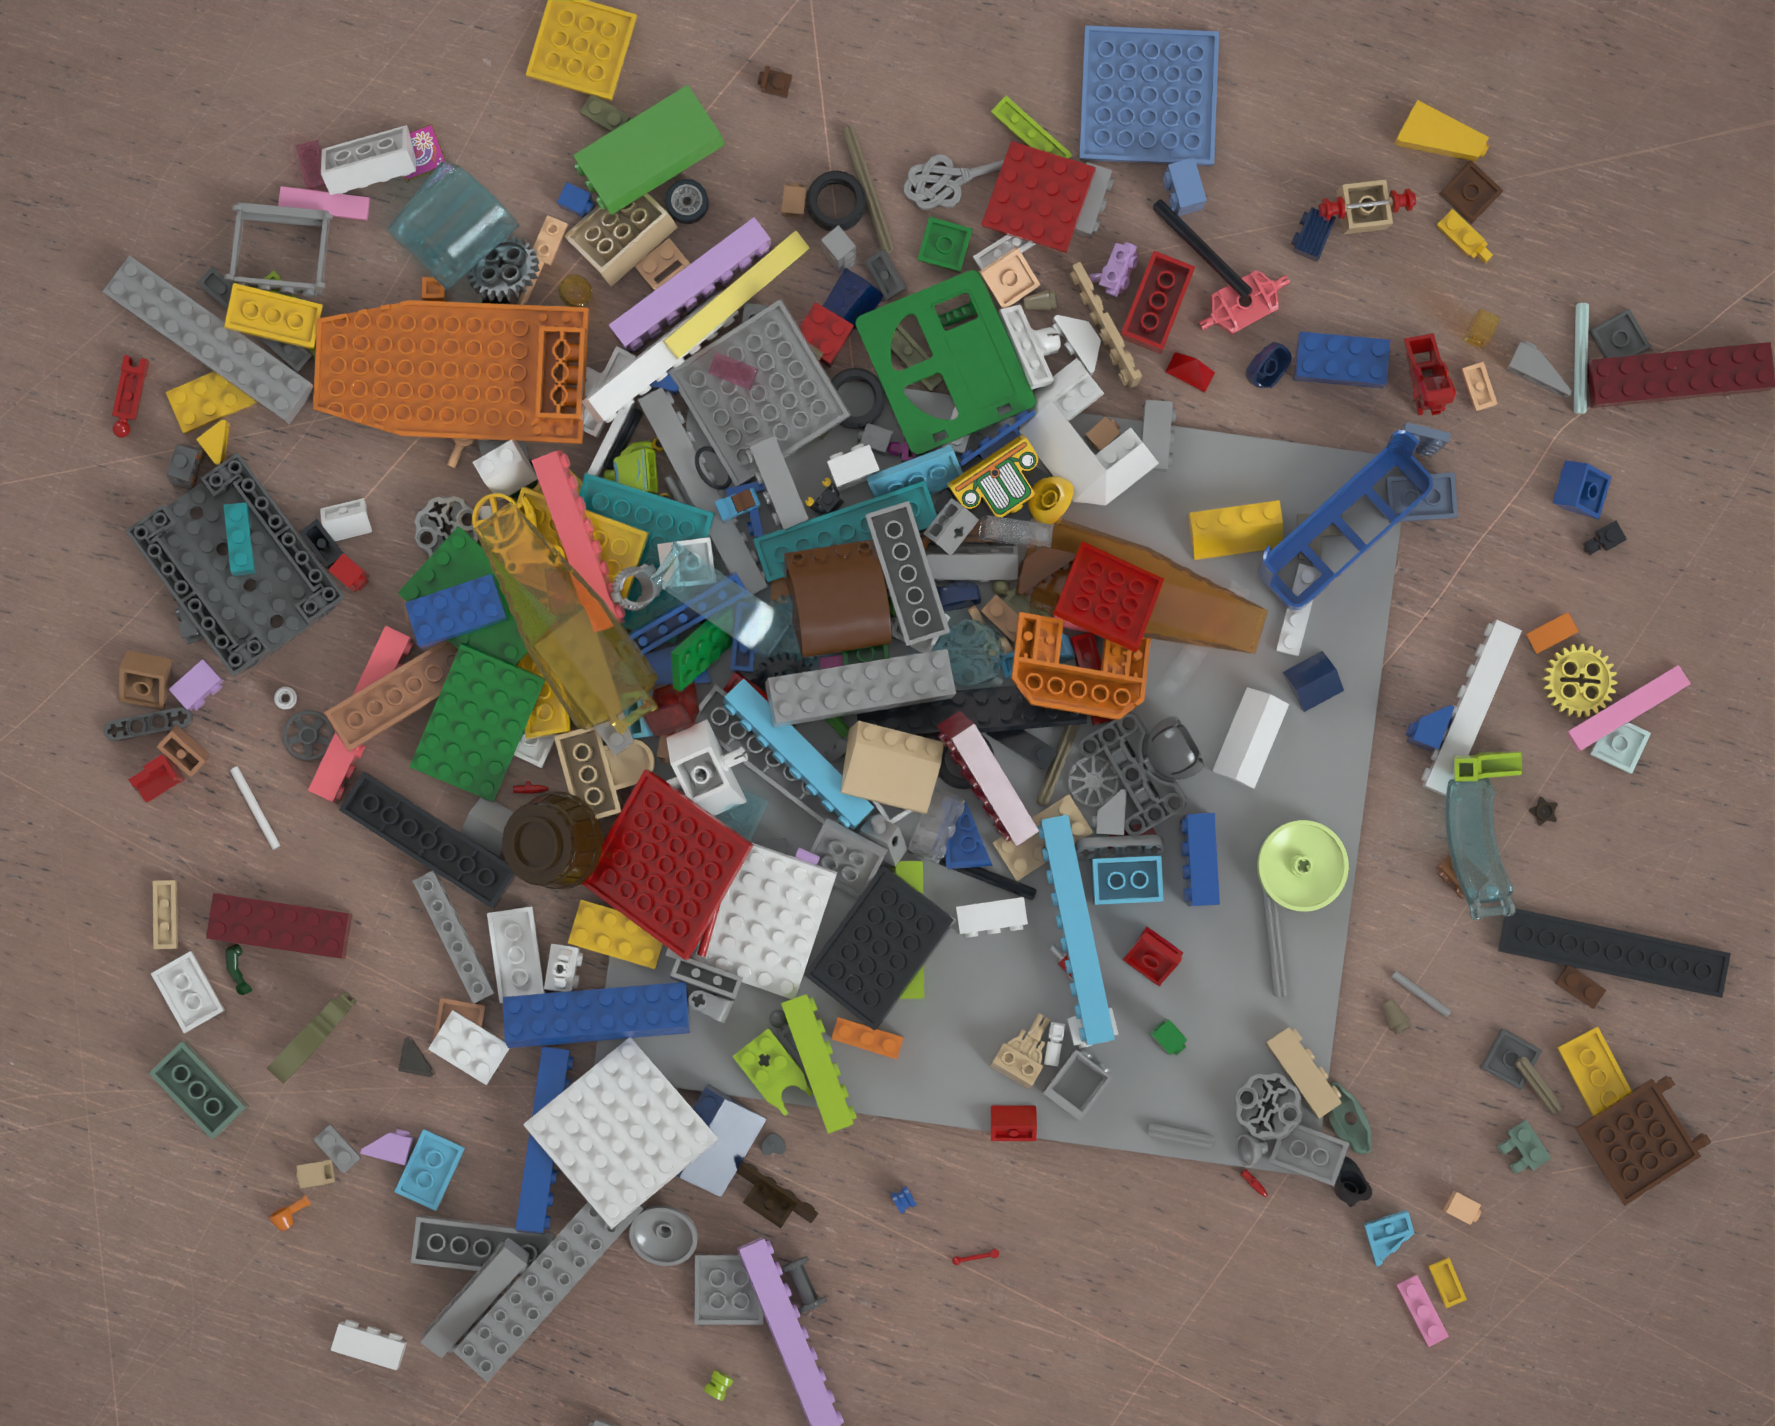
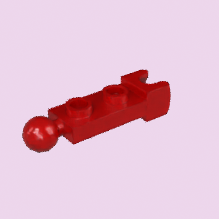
M129 355L123 357L122 371L112 416L119 417V421L113 425V433L116 437L124 438L130 433L128 419L136 421L144 381L149 367V361L145 358H141L139 365L133 367V359Z

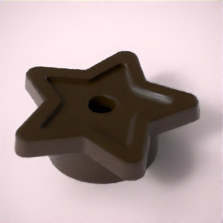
M1539 797L1537 806L1529 809L1530 813L1537 816L1538 826H1541L1546 821H1557L1554 813L1558 803H1548L1543 797Z

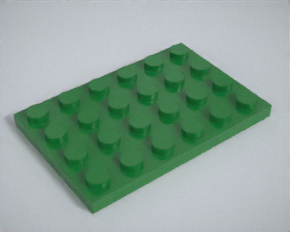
M461 643L409 767L494 802L546 678Z

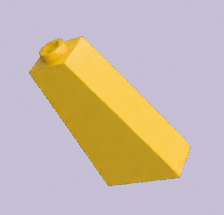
M1417 100L1394 144L1400 147L1475 162L1479 156L1484 157L1489 148V145L1486 144L1489 137Z

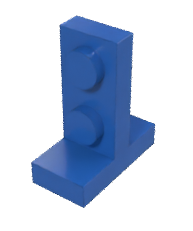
M754 482L726 488L727 497L750 488H754L756 494L763 493L765 490L762 484ZM757 507L747 512L750 513L751 522H747L750 536L754 535L755 538L764 536Z

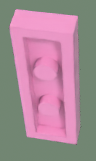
M1414 1275L1396 1284L1427 1346L1430 1347L1448 1338L1449 1336L1418 1275Z

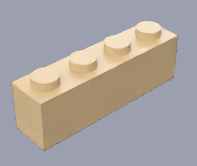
M1287 1027L1266 1041L1265 1044L1298 1089L1314 1115L1319 1119L1342 1103L1339 1099L1342 1095L1334 1085L1331 1087L1326 1079L1329 1077L1321 1066L1317 1068L1313 1062L1316 1058L1308 1047L1306 1049L1303 1048L1300 1043L1302 1037L1295 1028L1291 1030L1290 1027Z

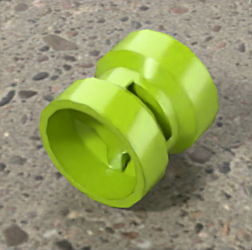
M714 1369L710 1383H707L703 1390L712 1397L723 1401L727 1388L731 1387L734 1380L723 1372Z

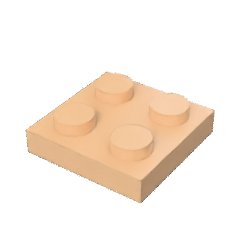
M1017 247L979 271L1001 309L1008 308L1040 286L1039 281Z

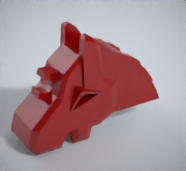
M1431 333L1404 338L1406 357L1410 369L1409 373L1413 382V401L1416 402L1417 414L1420 416L1423 415V410H1430L1432 416L1440 415L1441 411H1445L1446 404L1453 403L1455 400L1456 390L1452 379L1449 377L1448 367L1441 360L1435 335ZM1429 352L1430 361L1416 363L1413 354ZM1432 369L1433 376H1422L1421 371Z

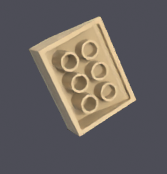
M646 193L612 215L609 214L607 209L602 210L597 205L569 230L564 237L598 275L612 287L678 227L668 212Z
M858 721L849 728L840 793L926 814L941 766L944 744L940 741Z

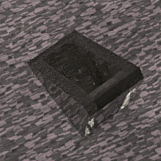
M411 1036L405 1038L398 1071L427 1077L434 1076L436 1072Z

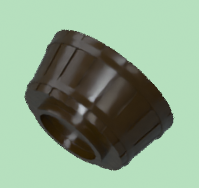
M561 791L545 793L519 807L510 816L502 837L504 857L510 869L521 880L529 884L549 889L573 888L586 881L593 874L596 865L599 863L602 852L600 824L597 818H595L592 809L579 797Z

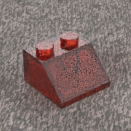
M693 680L682 691L673 689V684L653 691L642 717L655 737L669 735L682 728L688 729L695 724L700 712L695 681Z

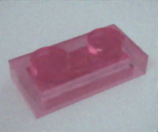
M318 140L295 145L306 189L311 190L326 186L321 175L322 154Z
M716 352L708 374L751 390L759 369Z

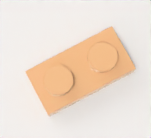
M1484 362L1461 369L1474 411L1477 412L1496 406L1498 403Z

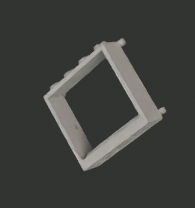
M239 202L238 205H233L232 211H237L231 268L230 274H225L224 280H229L231 287L233 283L269 292L280 291L283 295H293V293H303L302 295L306 297L322 295V291L325 289L323 282L329 226L333 215L325 210ZM244 220L322 227L316 284L237 277Z

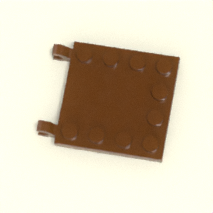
M1667 1075L1657 1083L1653 1079L1648 1080L1575 1127L1624 1206L1700 1158L1701 1155L1698 1150L1711 1143L1708 1136L1703 1133L1697 1135L1691 1141L1662 1094L1675 1086L1672 1078Z

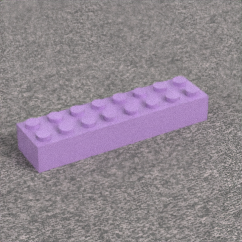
M753 217L609 324L612 334L626 351L636 353L644 346L643 342L649 338L653 340L662 333V328L666 325H674L680 320L679 316L682 313L693 311L698 306L697 302L703 298L709 299L716 293L715 289L721 284L723 286L728 285L734 280L733 276L739 271L745 272L752 266V261L756 258L761 259L769 253V249L772 247L771 238L755 217Z

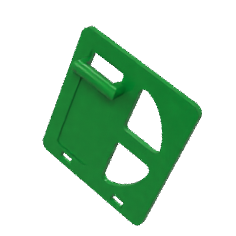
M970 270L860 315L856 320V328L882 383L886 397L908 447L915 455H922L1021 414L1025 410L1032 409L1035 405L1036 399L983 279L980 273L975 270ZM965 293L969 295V303L941 315L936 313L934 308L936 305ZM976 314L978 315V318L948 331L944 330L949 325ZM913 315L920 325L933 356L928 360L897 371L892 367L891 362L892 339L900 322L906 316ZM935 374H940L958 411V417L953 420H944L926 414L904 394V388ZM1009 404L1012 411L999 416L998 408ZM945 431L948 437L935 442L933 435Z

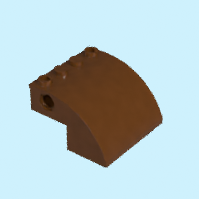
M873 539L784 553L783 573L793 603L792 624L802 658L891 643V621L887 591Z

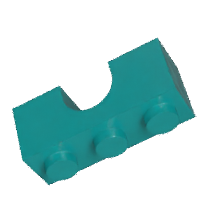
M246 502L223 505L231 573L233 576L256 574L250 533L249 506Z

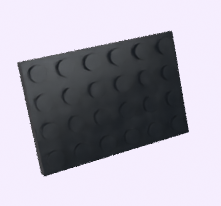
M882 865L804 975L870 1028L876 1030L956 919L889 867Z

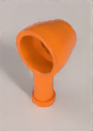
M304 1195L303 1198L293 1204L278 1209L268 1218L280 1231H284L294 1224L292 1214L307 1205L310 1206L311 1203L307 1196Z

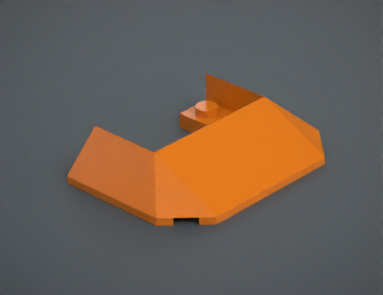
M1019 612L1011 679L1030 705L1120 720L1144 701L1151 635H1143L1136 653L1104 638L1101 671L1059 664L1063 619Z

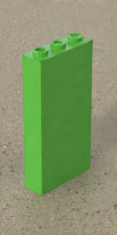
M686 85L574 154L573 156L577 162L574 167L580 177L585 175L587 178L585 184L591 193L596 192L598 195L596 201L602 210L607 209L609 214L612 215L723 147L725 142L690 87Z

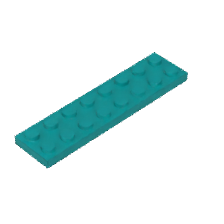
M926 481L819 516L785 530L781 529L753 539L767 582L785 577L783 573L784 553L873 539L865 514L909 501L918 530L927 529L937 517Z

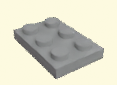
M1298 1125L1289 1133L1288 1137L1276 1141L1269 1163L1335 1187L1350 1143Z

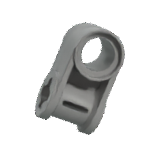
M700 989L691 992L688 999L692 1009L722 1023L726 1022L734 1003L726 998ZM702 994V999L705 1000V1003H700L699 1006L694 1005L695 1001L692 997Z

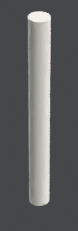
M239 767L232 768L230 772L272 850L280 847L279 841Z

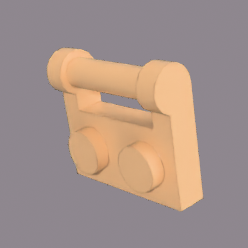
M668 238L634 267L653 291H655L691 263L684 257L672 240ZM679 261L681 266L659 284L655 281L657 277Z

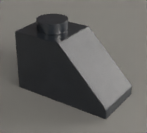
M318 519L299 532L328 570L344 553Z

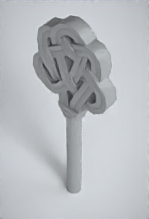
M935 155L926 164H918L911 167L908 172V179L904 185L903 194L908 200L914 202L917 208L923 211L931 210L936 206L945 209L953 208L959 203L962 195L960 186L965 185L974 177L1001 170L1004 160L973 169L954 168L952 160L946 155ZM941 163L945 166H937L936 164ZM951 177H959L955 181L951 180ZM926 183H927V184H934V185H933L931 188H929V189L925 187ZM912 187L916 190L915 193L911 191ZM943 187H947L941 193L936 195ZM954 192L953 198L946 200Z

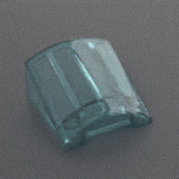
M441 162L387 228V231L401 245H405L432 272L431 275L446 290H449L520 225L505 206L461 166Z

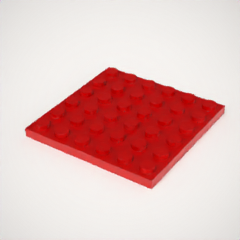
M645 769L602 845L601 857L598 865H596V869L582 885L682 959L688 960L754 844L651 770Z

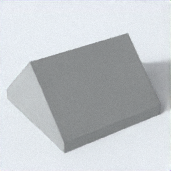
M480 797L469 812L460 833L500 856L503 851V831L507 821L514 812L495 801L492 802Z

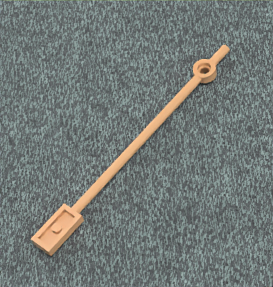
M548 215L533 247L540 262L538 264L540 271L536 272L537 277L544 264L552 265L569 226L567 223ZM531 279L533 286H525L527 292L522 291L516 305L527 304L537 279ZM453 439L456 444L447 465L455 468L464 447L471 446L475 442L474 439Z

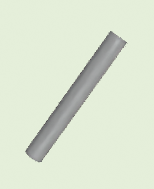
M1397 970L1392 974V979L1446 1018L1452 1010Z

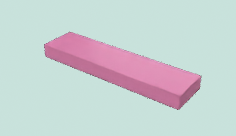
M281 186L278 206L329 211L333 215L332 217L368 221L371 199L370 197L338 193L330 195L329 192Z

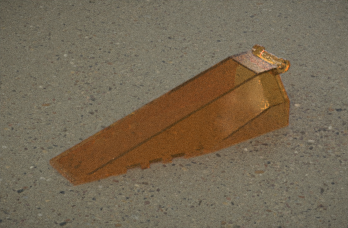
M1065 519L1056 521L1045 543L1034 539L1027 540L1026 546L1028 548L1025 558L1034 553L1036 549L1042 547L1071 552L1076 555L1083 541L1164 578L1143 638L1251 654L1256 653L1268 610L1215 584L1208 578L1196 574L1189 568L1177 564L1149 547ZM1071 567L1063 572L1061 569H1058L1053 573L1055 577L1045 584L1042 581L1036 584V590L1031 593L1030 608L1053 614Z

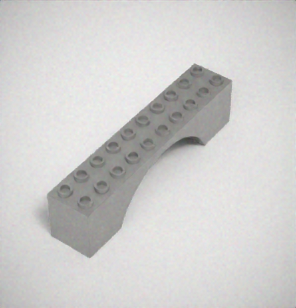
M587 1202L453 1352L488 1382L646 1207V1204H641L613 1229H610Z

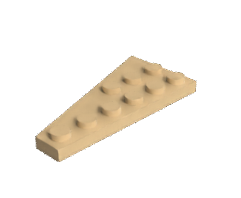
M1081 262L1072 265V272L1070 273L1074 285H1079L1082 291L1079 295L1083 304L1088 305L1091 310L1089 316L1093 325L1099 326L1101 332L1099 333L1100 340L1104 346L1108 345L1110 349L1108 355L1113 366L1117 365L1120 370L1118 376L1122 385H1127L1129 390L1137 387L1142 378L1140 370L1134 371V360L1130 352H1124L1123 347H1125L1121 335L1109 313L1103 314L1102 300L1099 295L1093 294V284Z

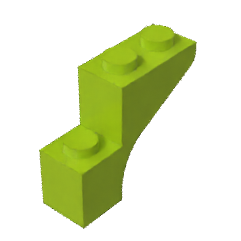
M1522 751L1476 752V755H1454L1455 781H1478L1482 778L1522 775Z

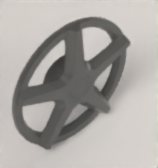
M305 710L294 714L287 721L283 731L285 747L291 755L303 761H314L323 757L334 736V729L325 715L313 710ZM313 714L319 717L311 726H307L300 716ZM294 720L300 732L293 737L287 738L288 728ZM324 721L328 725L330 739L318 734V730ZM303 743L305 757L295 753L289 745ZM314 743L327 745L323 752L312 757Z

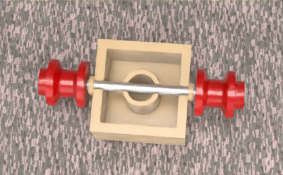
M1386 180L1344 184L1336 190V202H1330L1328 198H1323L1322 203L1319 204V215L1325 221H1330L1331 216L1337 215L1341 219L1343 235L1386 230L1393 224L1391 211L1397 213L1400 207H1405L1406 211H1412L1413 206L1416 205V195L1414 192H1411L1410 188L1404 189L1403 194H1397L1396 190H1391L1388 194Z

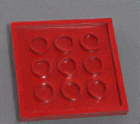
M1011 141L981 226L1067 254L1094 178L1096 167Z
M1082 541L1052 615L1136 653L1141 644L1164 578Z

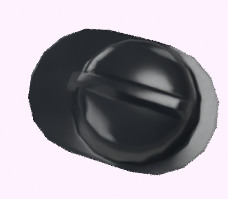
M1345 1156L1334 1192L1340 1200L1349 1207H1353L1359 1201L1370 1199L1372 1188L1358 1165L1352 1159Z

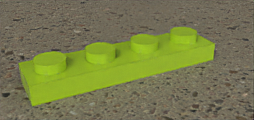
M1005 96L991 111V114L1026 146L1068 159L1072 157V154L1008 96Z

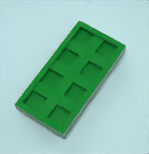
M726 606L714 613L671 652L673 689L682 691L698 675L704 672L709 665L717 660L720 655L731 648L733 645L731 607Z

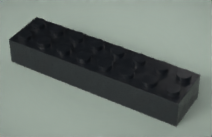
M366 772L362 773L339 809L342 813L492 909L496 908L516 877V874L510 869L506 861Z

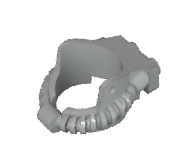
M653 564L627 567L615 577L616 579H614L612 585L614 586L612 588L613 593L610 595L613 602H618V605L622 608L636 611L646 607L655 597H658L660 591L663 590V584ZM630 576H635L642 585V596L636 602L629 601L627 598L622 599L619 592L623 590L624 581Z

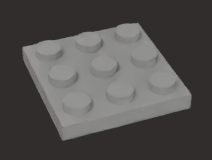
M827 818L810 853L820 857L817 863L818 866L838 872L834 886L859 899L874 878L888 850Z
M695 1254V1325H763L764 1314L740 1256L731 1254Z

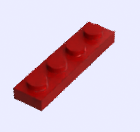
M1090 632L1071 637L1070 641L1076 656L1077 667L1101 671V660L1094 634ZM1090 715L1093 726L1115 720Z

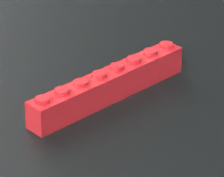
M560 450L531 460L594 633L625 622L624 608L619 606L618 602L614 603L610 595L613 593L612 588L614 586H612L613 582H610L608 576L610 573L609 567L600 555L602 548L592 533L594 526L591 519L587 518L585 514L586 505L583 498L578 495L576 489L578 488V483L575 476L570 473L568 456Z
M385 626L353 695L404 665L402 661L405 655L409 656L414 646L411 643L413 639ZM335 732L308 791L336 803L337 799L341 800L346 791V788L343 786L347 778H352L356 769L353 765L357 758L360 759L362 757L365 746L362 744L348 752Z

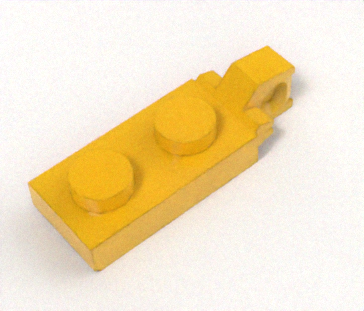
M1451 209L1436 225L1467 257L1470 256L1474 259L1477 256L1485 264L1493 256L1486 248L1488 243L1454 209Z

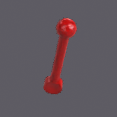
M992 1249L989 1253L962 1258L955 1256L952 1259V1263L959 1265L965 1261L987 1257L997 1258L999 1251Z

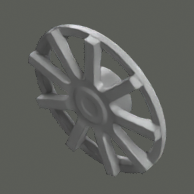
M1100 756L1084 757L1077 761L1070 770L1068 776L1069 790L1072 796L1083 805L1090 807L1102 806L1117 793L1119 775L1109 760ZM1091 760V772H1088L1081 763ZM1095 760L1105 763L1099 772L1095 771ZM1109 766L1114 775L1102 777V773ZM1079 767L1085 774V777L1073 776L1075 769ZM1115 779L1114 789L1103 784L1104 781ZM1072 780L1082 781L1084 785L1074 790ZM1087 788L1088 793L1084 801L1077 796V793ZM1103 788L1110 792L1111 795L1103 800L1099 789ZM1093 791L1097 794L1099 800L1097 803L1089 802Z

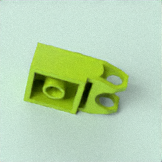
M770 1028L732 1056L766 1101L777 1107L784 1116L789 1113L782 1100V1092L786 1087L794 1085L805 1091L809 1097L813 1094V1091L807 1085L804 1072ZM761 1054H764V1056L768 1054L771 1057L769 1059V1066H765V1064L763 1066L760 1065L759 1061L761 1058L759 1056Z

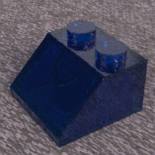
M845 268L824 302L823 307L853 324L854 329L857 331V318L860 315L875 310L884 295L866 279Z

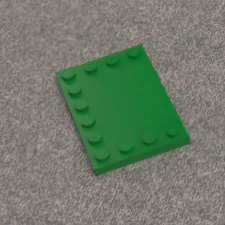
M458 526L400 589L398 594L406 602L492 574L495 576L509 620L448 641L458 650L461 643H464L517 665L559 618L511 573H508L466 531Z

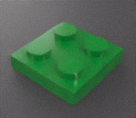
M929 217L917 261L961 273L973 228Z

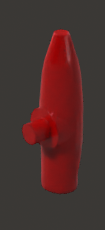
M526 781V785L513 786V793L535 794L548 791V787L530 785V781Z
M1247 1169L1240 1173L1257 1193L1264 1197L1268 1196L1261 1183Z

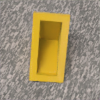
M226 420L219 421L196 439L217 466L225 461L230 428V423Z

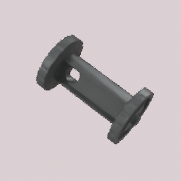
M808 1256L791 1260L790 1263L781 1267L782 1272L790 1271L804 1303L798 1308L799 1313L811 1309L814 1310L817 1306L827 1302L826 1296L817 1297L805 1270L804 1264L809 1261Z

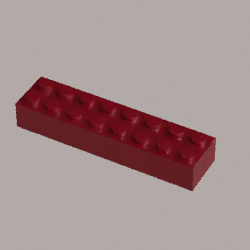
M1771 342L1594 359L1588 362L1587 376L1591 408L1770 391L1775 388Z

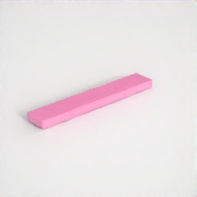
M1678 665L1569 730L1566 734L1577 751L1580 752L1688 687L1691 683Z

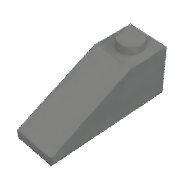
M1527 341L1524 343L1520 342L1516 346L1505 370L1565 399L1569 397L1572 393L1571 389L1543 353L1536 349L1537 346Z

